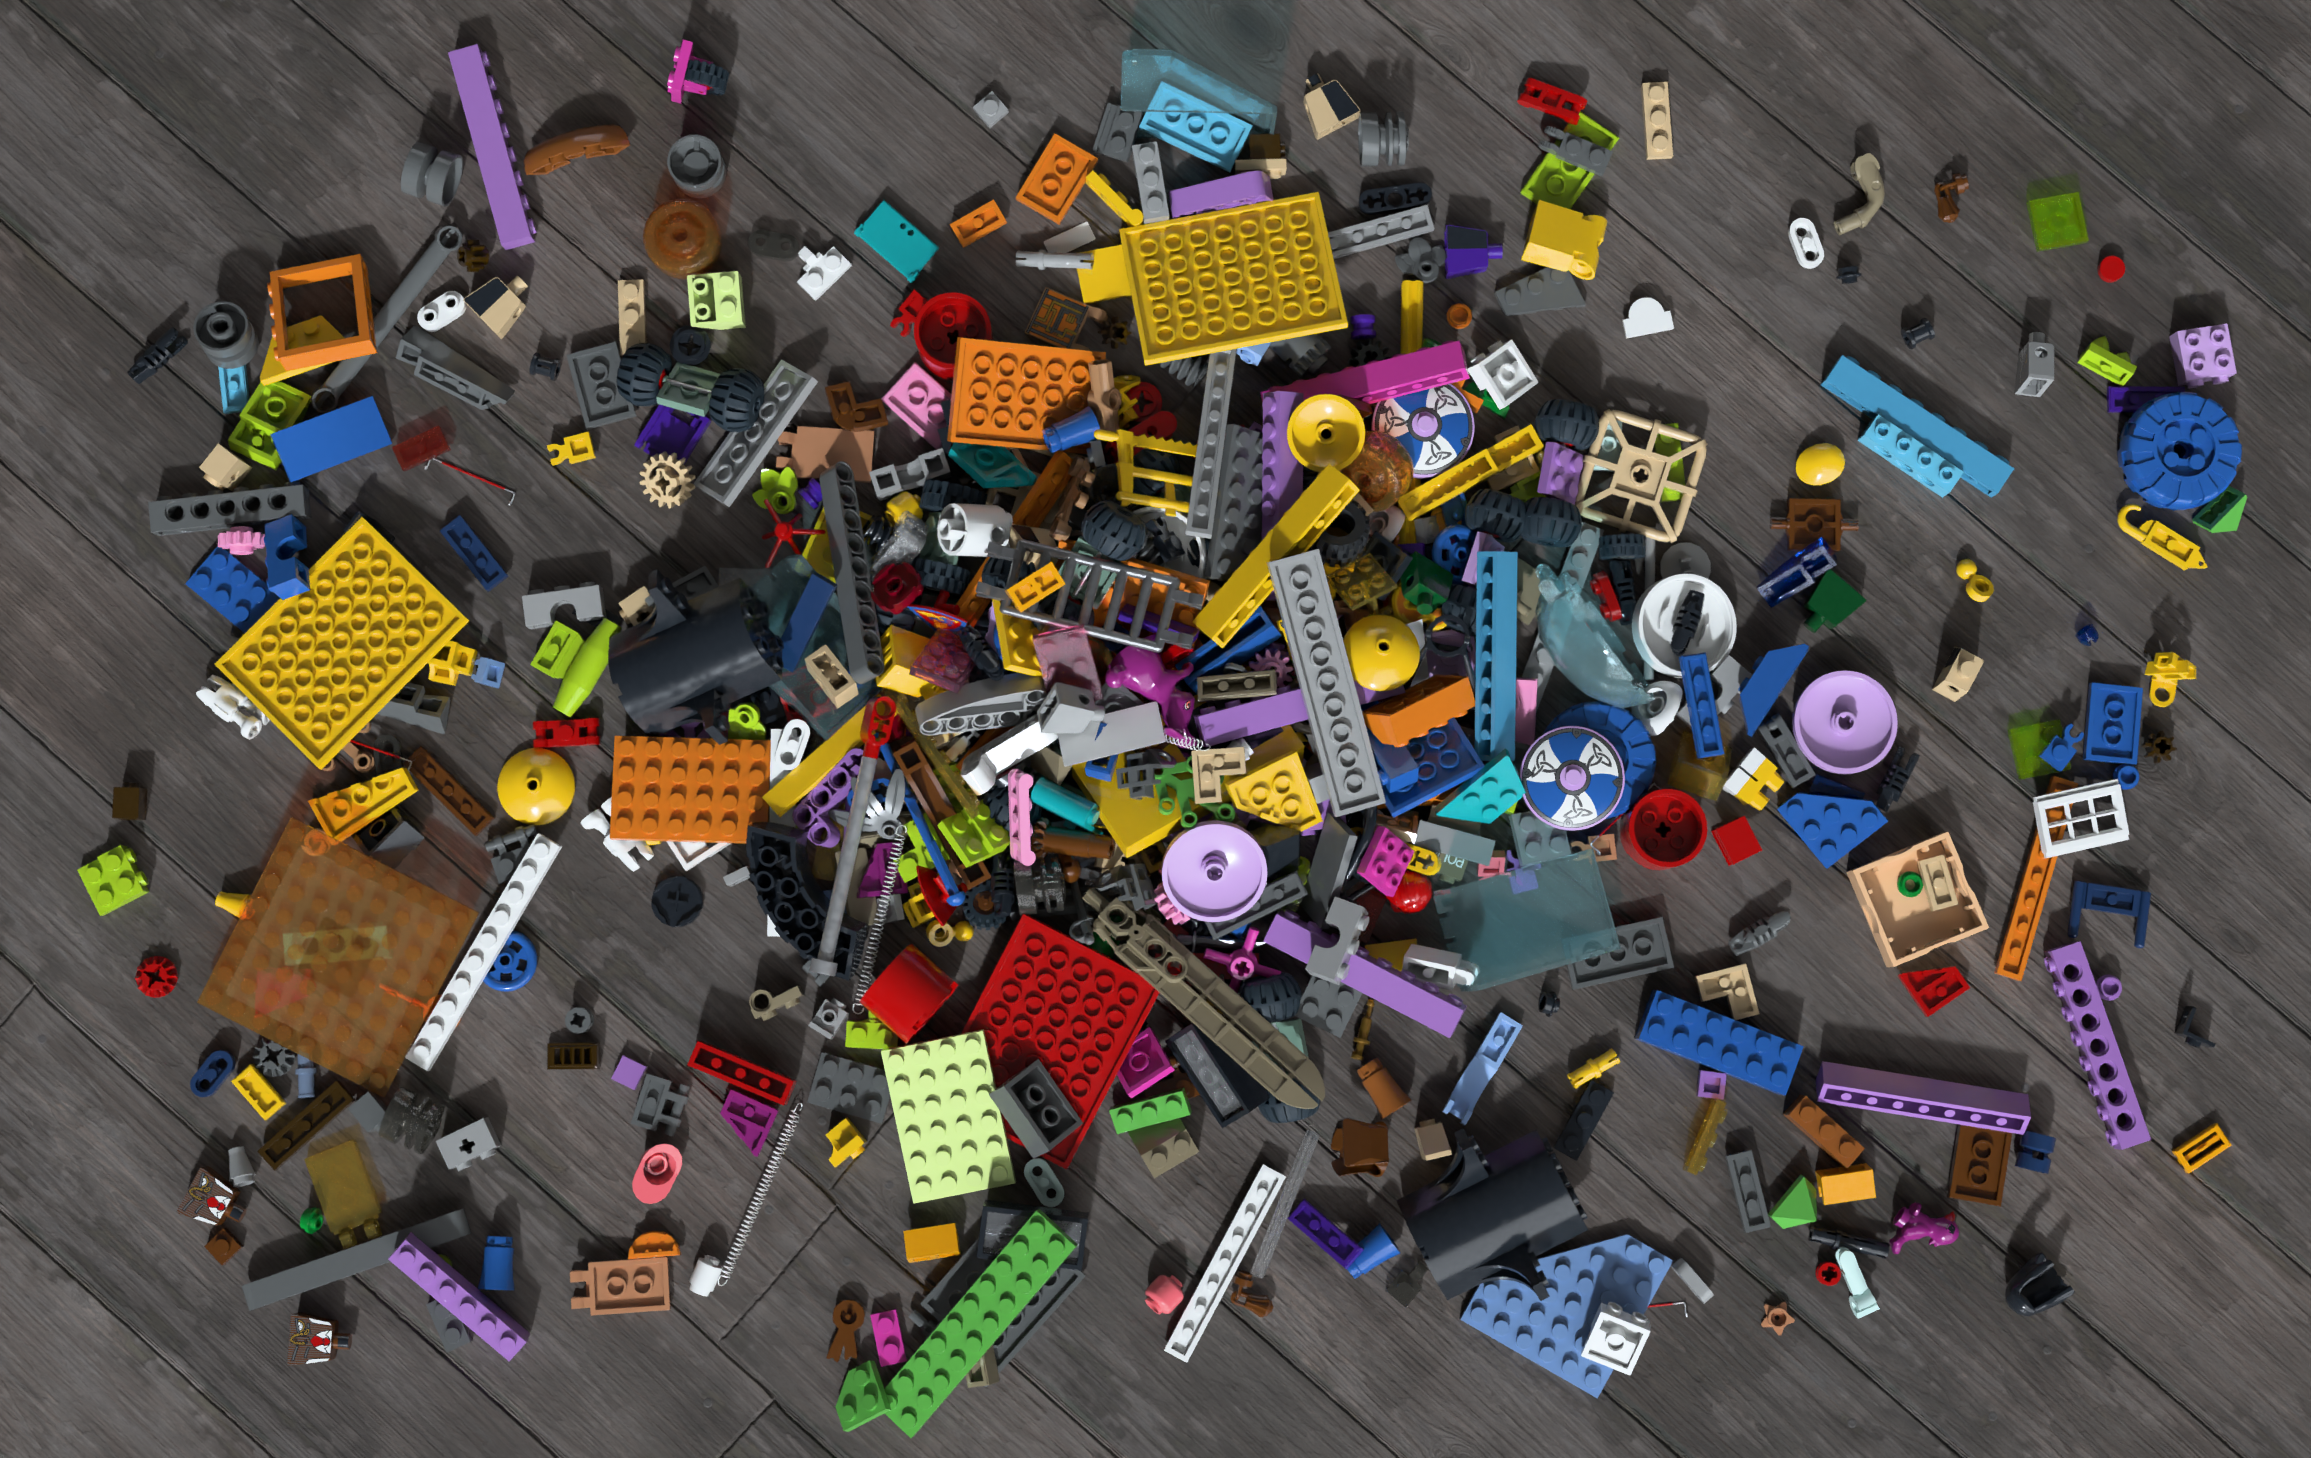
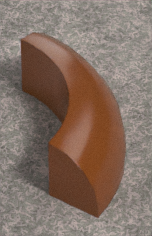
M614 124L572 130L549 138L532 147L525 155L526 175H547L562 166L570 164V159L581 157L584 154L586 158L616 155L630 146V142L626 132L620 126Z

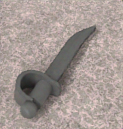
M1078 878L1077 881L1071 883V893L1079 920L1071 925L1069 934L1077 942L1091 945L1094 943L1091 925L1095 920L1092 916L1088 915L1085 901L1082 899L1083 893Z
M1194 931L1193 935L1178 934V937L1173 934L1182 945H1189L1186 948L1192 954L1194 953L1195 946L1242 949L1245 942L1243 939L1221 937L1214 940L1210 936L1196 935V931ZM1264 939L1256 940L1254 948L1265 944Z

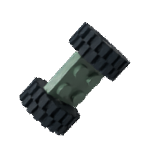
M928 480L924 482L919 507L929 512V517L925 524L926 531L920 547V558L907 559V563L912 565L919 573L923 591L939 594L940 590H944L950 593L949 597L959 599L968 587L971 572L956 566L958 556L948 555L943 551L937 536V525L940 514L949 504L986 505L988 495L985 492L946 481Z

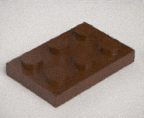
M1958 1124L1947 1197L2001 1207L2012 1133Z

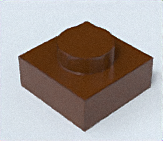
M223 1228L204 1247L221 1265H225L244 1246L227 1228Z

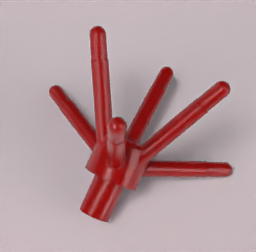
M764 500L777 526L775 531L762 535V539L778 537L765 564L766 568L771 566L782 541H788L800 559L802 554L792 539L793 535H824L826 533L822 529H793L792 526L802 517V514H797L789 522H782L769 500Z

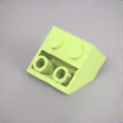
M738 271L687 275L692 327L718 330L746 328L742 277Z

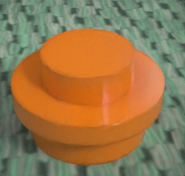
M1454 304L1447 311V322L1455 329H1463L1470 324L1472 312L1465 304Z

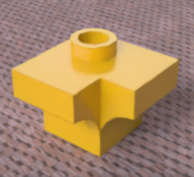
M449 641L428 662L430 667L428 679L456 686L459 674L472 676L478 651L462 646L458 642Z
M919 882L907 887L911 899L902 904L912 927L915 928L934 919L935 916L925 901Z
M848 1117L826 1134V1137L833 1145V1153L828 1160L834 1167L839 1166L849 1156L855 1159L866 1150L863 1145L867 1140Z

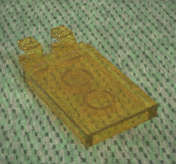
M356 1139L305 1158L306 1166L331 1232H334V1235L339 1234L343 1249L358 1245L352 1228L363 1224L368 1240L382 1236L377 1220L379 1218L378 1214L382 1213Z

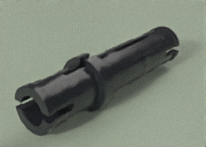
M1812 1225L1809 1230V1241L1830 1245L1832 1249L1846 1247L1851 1251L1886 1259L1889 1254L1890 1244L1888 1242L1847 1234L1837 1228L1832 1230Z

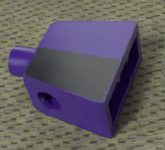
M1446 225L1444 230V249L1446 253L1445 279L1485 272L1488 268V259H1502V243L1488 244L1487 231Z

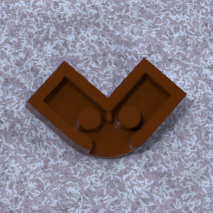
M850 381L825 387V394L832 417L840 427L848 431L860 432L888 425V419L881 398L856 404Z

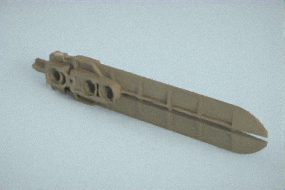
M1093 887L1086 892L1082 899L1099 913L1098 918L1093 922L1092 929L1103 941L1109 943L1117 957L1134 972L1140 974L1278 1100L1287 1105L1302 1109H1314L1319 1106L1292 1080L1295 1078L1320 1101H1323L1325 1087L1321 1074L1315 1064L1182 945L1173 936V933L1154 916L1146 914L1140 909L1135 911L1131 900L1119 901L1116 897L1110 903ZM1135 913L1146 919L1142 927L1136 925ZM1118 915L1123 921L1115 923L1109 917ZM1111 937L1115 940H1126L1127 943L1117 946ZM1155 949L1160 952L1161 956L1157 958L1151 957L1148 951ZM1169 967H1176L1179 969L1180 974L1172 975L1167 969ZM1184 980H1186L1192 987H1194L1201 995L1199 996L1190 986H1188L1184 982ZM1205 999H1207V1000H1208L1212 1005H1214L1222 1014H1224V1015L1230 1020V1022H1228V1021H1227L1221 1014H1219L1211 1005H1209V1004L1205 1001ZM1234 1025H1236L1243 1033H1245V1034H1246L1253 1042H1255L1260 1048L1258 1049L1252 1042H1250L1242 1033H1240V1032L1234 1027ZM1265 1051L1274 1061H1276L1284 1070H1286L1289 1073V1075H1287L1283 1070H1281L1263 1052Z

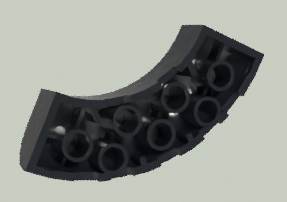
M773 822L749 824L746 839L747 857H749L751 868L749 875L751 881H754L758 893L756 897L765 915L768 914L776 926L774 929L786 943H790L797 949L802 958H808L809 960H812V958L817 959L830 900L820 889L809 864L807 853L808 831ZM843 913L833 963L838 964L835 976L849 981L855 975L862 958L868 923L850 917L846 913Z

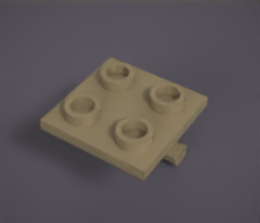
M1518 557L1517 619L1529 626L1557 583Z

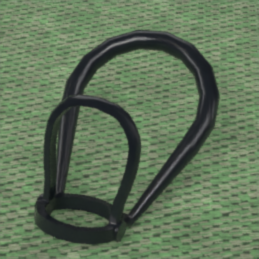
M1442 615L1435 618L1426 629L1425 645L1420 651L1418 667L1410 680L1404 684L1405 690L1410 688L1427 650H1432L1436 655L1443 658L1463 656L1466 676L1469 678L1475 698L1476 677L1467 653L1473 651V646L1470 643L1471 636L1469 635L1468 627L1462 619L1454 615ZM1451 620L1457 622L1465 632L1463 645L1456 647L1432 641L1433 628L1442 621ZM1475 707L1467 710L1468 713L1466 715L1455 717L1458 723L1467 721L1475 714Z
M1377 806L1367 808L1366 823L1362 837L1349 863L1339 898L1352 903L1355 899L1375 887L1368 883L1350 896L1345 893L1359 882L1355 877L1350 878L1372 840L1376 827ZM1356 812L1346 814V824L1348 827Z

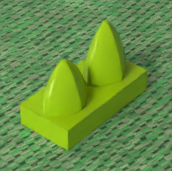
M2106 336L2091 342L2080 355L2077 362L2119 386H2124L2137 368V366L2131 364L2127 352H2121L2116 355L2110 352Z

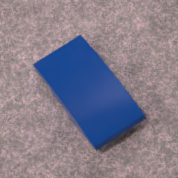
M373 396L270 434L290 483L392 444Z

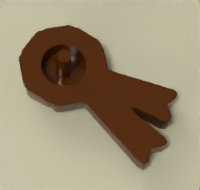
M843 1300L834 1308L833 1322L839 1330L826 1356L827 1359L833 1358L838 1362L843 1346L845 1347V1360H848L850 1357H858L854 1331L863 1325L865 1310L856 1300Z

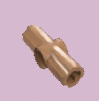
M1108 359L1089 362L1091 390L1087 398L1088 406L1094 411L1100 429L1115 432L1120 429L1118 410L1121 406V393L1114 387L1112 363Z

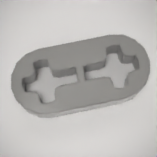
M1682 1258L1671 1266L1702 1303L1705 1304L1714 1296L1707 1285Z

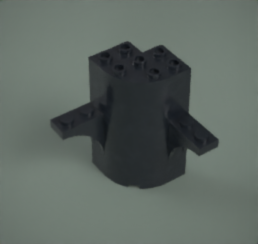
M656 569L648 574V592L656 605L653 612L641 623L609 637L608 665L612 683L619 685L622 695L618 698L633 721L649 737H656L683 724L700 722L704 723V730L719 745L728 741L730 703L782 680V668L784 667L782 660L783 641L769 629L768 617L770 610L768 605L761 601L755 595L753 588L750 585H746L740 577L687 601L686 597L673 587L670 579L664 577Z
M1464 1128L1454 1132L1457 1149L1449 1167L1433 1182L1396 1200L1413 1239L1420 1249L1435 1281L1447 1300L1477 1285L1494 1280H1511L1522 1283L1529 1287L1538 1296L1540 1301L1550 1297L1546 1286L1550 1284L1543 1270L1538 1272L1536 1267L1540 1266V1263L1536 1256L1587 1231L1584 1220L1588 1217L1582 1205L1579 1204L1578 1197L1565 1172L1561 1171L1563 1170L1555 1152H1553L1546 1137L1541 1139L1539 1133L1535 1130L1484 1156L1482 1150L1477 1152L1480 1148L1473 1135L1468 1137Z

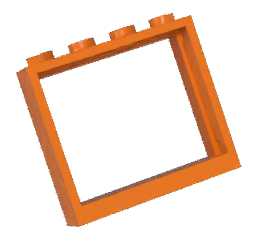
M361 254L270 272L271 282L267 283V288L273 304H269V309L275 321V325L271 326L273 338L277 342V347H274L273 350L276 361L281 362L285 371L377 353L368 267ZM352 275L359 335L289 349L283 289Z

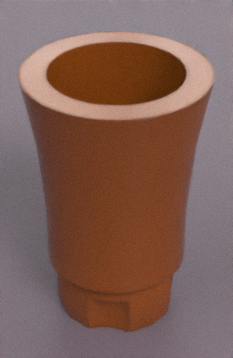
M1378 1058L1357 1070L1358 1075L1363 1080L1362 1084L1378 1110L1381 1120L1412 1100L1397 1084L1387 1068H1383Z

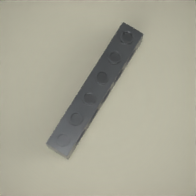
M294 481L284 483L285 487L275 488V485L267 484L260 485L258 490H249L247 487L234 488L232 493H224L222 490L208 491V495L198 496L197 493L183 494L182 498L172 499V496H160L156 498L157 501L148 502L151 533L157 536L239 526L262 525L291 514L298 520L312 519L309 489L304 485H300V482ZM285 496L286 504L281 508H277L276 502L278 498ZM256 499H260V507L252 511L251 503ZM234 502L235 508L233 512L226 514V505ZM204 505H208V514L201 517L200 509ZM183 508V516L175 520V511Z

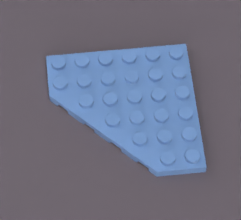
M1628 1234L1539 1258L1540 1266L1536 1268L1538 1272L1543 1270L1550 1284L1546 1286L1550 1297L1542 1301L1539 1300L1538 1296L1529 1287L1516 1281L1494 1280L1478 1285L1459 1319L1598 1398L1613 1369L1582 1357L1581 1350L1591 1331V1324L1600 1304L1607 1305L1609 1302H1614L1623 1308V1312L1631 1315L1633 1312H1639L1644 1315L1673 1262L1672 1259Z

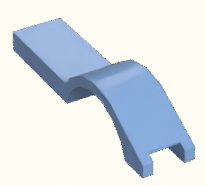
M1501 1012L1498 1014L1473 1059L1454 1087L1442 1111L1447 1115L1450 1112L1461 1119V1124L1464 1126L1467 1124L1480 1095L1498 1070L1523 1025Z

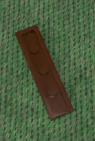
M420 746L408 758V760L412 761L409 771L475 836H478L495 819L423 746ZM405 761L403 765L408 769L411 762Z

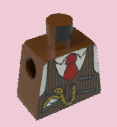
M206 1166L200 1167L177 1213L213 1225L224 1224L227 1217L240 1222L245 1216L247 1208L235 1203L241 1191L233 1187V1184L212 1168Z
M302 1312L291 1314L287 1365L333 1360L336 1358L337 1349L350 1350L352 1334L338 1333L339 1322L337 1320Z

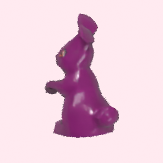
M1156 634L1145 637L1144 639L1154 641ZM1127 646L1120 651L1108 666L1109 670L1106 672L1105 679L1106 684L1111 688H1119L1123 685L1130 690L1142 694L1150 702L1156 701L1158 706L1161 707L1162 718L1168 726L1164 728V734L1176 740L1179 739V743L1183 739V744L1186 737L1194 738L1189 733L1187 727L1194 709L1195 699L1191 693L1176 689V684L1193 671V664L1188 662L1183 664L1182 670H1170L1165 668L1161 656L1157 652L1133 646ZM1179 746L1184 749L1192 750L1191 748Z

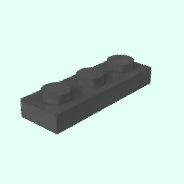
M1752 1150L1726 1155L1725 1159L1744 1233L1771 1227Z

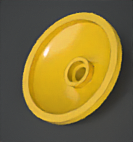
M1320 394L1306 399L1294 410L1287 427V440L1292 454L1305 467L1320 472L1330 463L1337 470H1341L1350 465L1360 454L1365 440V426L1359 411L1348 400L1337 395ZM1328 429L1331 431L1329 439L1322 438L1321 433L1323 430Z
M1387 615L1365 617L1352 625L1344 637L1343 642L1353 680L1367 689L1389 691L1399 688L1410 680L1418 667L1420 659L1418 641L1412 630L1394 617ZM1379 645H1386L1388 650H1380Z
M543 748L526 749L512 756L503 766L497 784L499 800L505 811L517 821L528 825H545L560 818L572 804L576 789L575 777L569 764L557 753ZM531 781L537 782V788L535 790H531L529 788V783Z

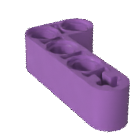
M1250 171L1173 190L1168 193L1173 219L1274 200L1270 177L1263 171Z
M855 748L850 750L793 811L794 823L799 829L808 831L807 838L815 845L831 848L837 845L840 840V831L829 819L828 811L838 809L852 790L850 780L852 777H858L861 763L860 758L863 754L862 749ZM844 774H846L847 780L845 784L841 786V777ZM828 792L829 799L827 803L824 804L823 796ZM810 811L811 819L806 823L805 816ZM827 829L828 835L823 841L821 835Z

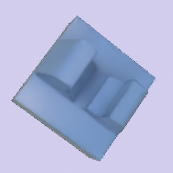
M480 657L479 660H476L475 665H478L477 673L471 676L475 680L474 682L499 688L505 663L485 657Z

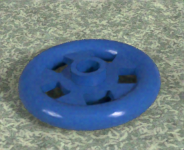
M1461 524L1450 525L1439 532L1432 546V561L1450 573L1452 566L1460 568L1458 575L1453 574L1452 584L1467 585L1462 581L1471 551L1465 542L1470 540L1473 545L1477 533L1468 526ZM1457 534L1458 542L1451 544L1449 537ZM1442 549H1447V561L1442 560Z
M513 930L493 963L496 970L488 972L483 982L492 989L504 992L514 991L526 985L533 977L537 967V952L530 939L524 934ZM513 941L522 946L518 953L509 947ZM505 955L510 958L508 965H503L501 961ZM520 959L527 960L524 972L517 970ZM501 973H512V980L501 981Z

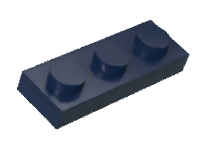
M461 515L440 530L486 591L489 592L508 577V574Z

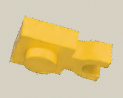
M589 432L565 437L564 445H547L549 452L559 451L557 458L550 459L553 466L562 463L567 458H569L571 464L596 458Z

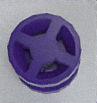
M1369 314L1351 316L1350 323L1353 325L1351 338L1355 340L1375 338L1376 331L1373 329V324L1376 321L1375 316Z
M813 477L805 488L798 490V493L814 510L819 507V502L823 500L821 486Z

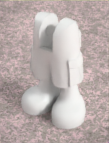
M212 674L207 679L208 684L216 692L204 686H201L196 692L197 697L226 722L235 721L241 727L242 736L249 740L260 733L262 724L267 725L270 721L234 683L231 684ZM239 710H246L252 716L248 717Z
M612 797L601 805V808L610 817ZM600 809L593 811L580 822L585 829L595 828L605 836L603 844L614 856H618L633 872L639 869L640 865L629 852L632 848L636 846L648 861L654 856L651 847L647 845L646 841L610 840V824Z

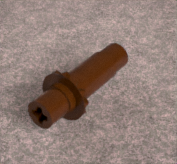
M1040 817L1036 824L1032 825L1033 833L1030 837V844L1036 859H1043L1048 852L1109 860L1114 855L1115 840L1112 836L1051 827L1050 820Z

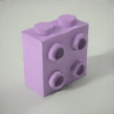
M2228 324L2181 330L2169 336L2178 386L2188 385V388L2203 386V382L2212 381L2214 385L2228 382V378L2237 373Z

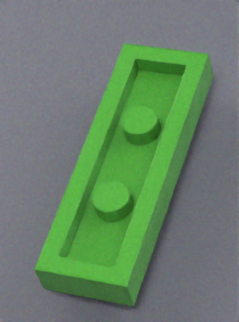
M1180 1088L1112 1106L1109 1112L1116 1132L1120 1134L1191 1115L1192 1110L1185 1089Z

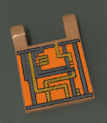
M1045 287L1025 330V334L1055 347L1090 351L1088 347L1076 344L1087 318L1089 317L1102 324V321L1107 320L1108 316L1104 310L1089 306Z

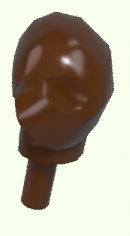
M1058 854L1063 880L1068 883L1077 881L1081 875V865L1078 860L1071 855Z

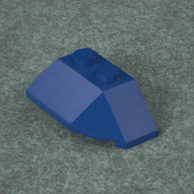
M1801 644L1768 651L1765 657L1759 656L1752 667L1755 670L1754 674L1750 679L1746 677L1738 688L1741 692L1739 701L1747 735L1753 736L1807 654L1808 645Z

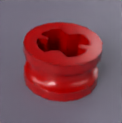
M1822 1262L1817 1266L1815 1276L1820 1283L1833 1286L1839 1282L1841 1271L1832 1262ZM1828 1266H1831L1834 1277H1829L1828 1281H1825L1826 1277L1822 1275V1271L1827 1270Z

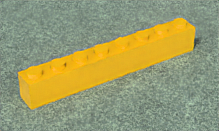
M1329 463L1324 470L1319 472L1312 484L1301 493L1299 499L1283 514V517L1273 529L1267 532L1260 544L1249 553L1247 559L1232 573L1222 588L1216 591L1214 597L1202 611L1198 612L1192 623L1223 649L1274 590L1267 562L1307 552L1359 492L1358 487Z

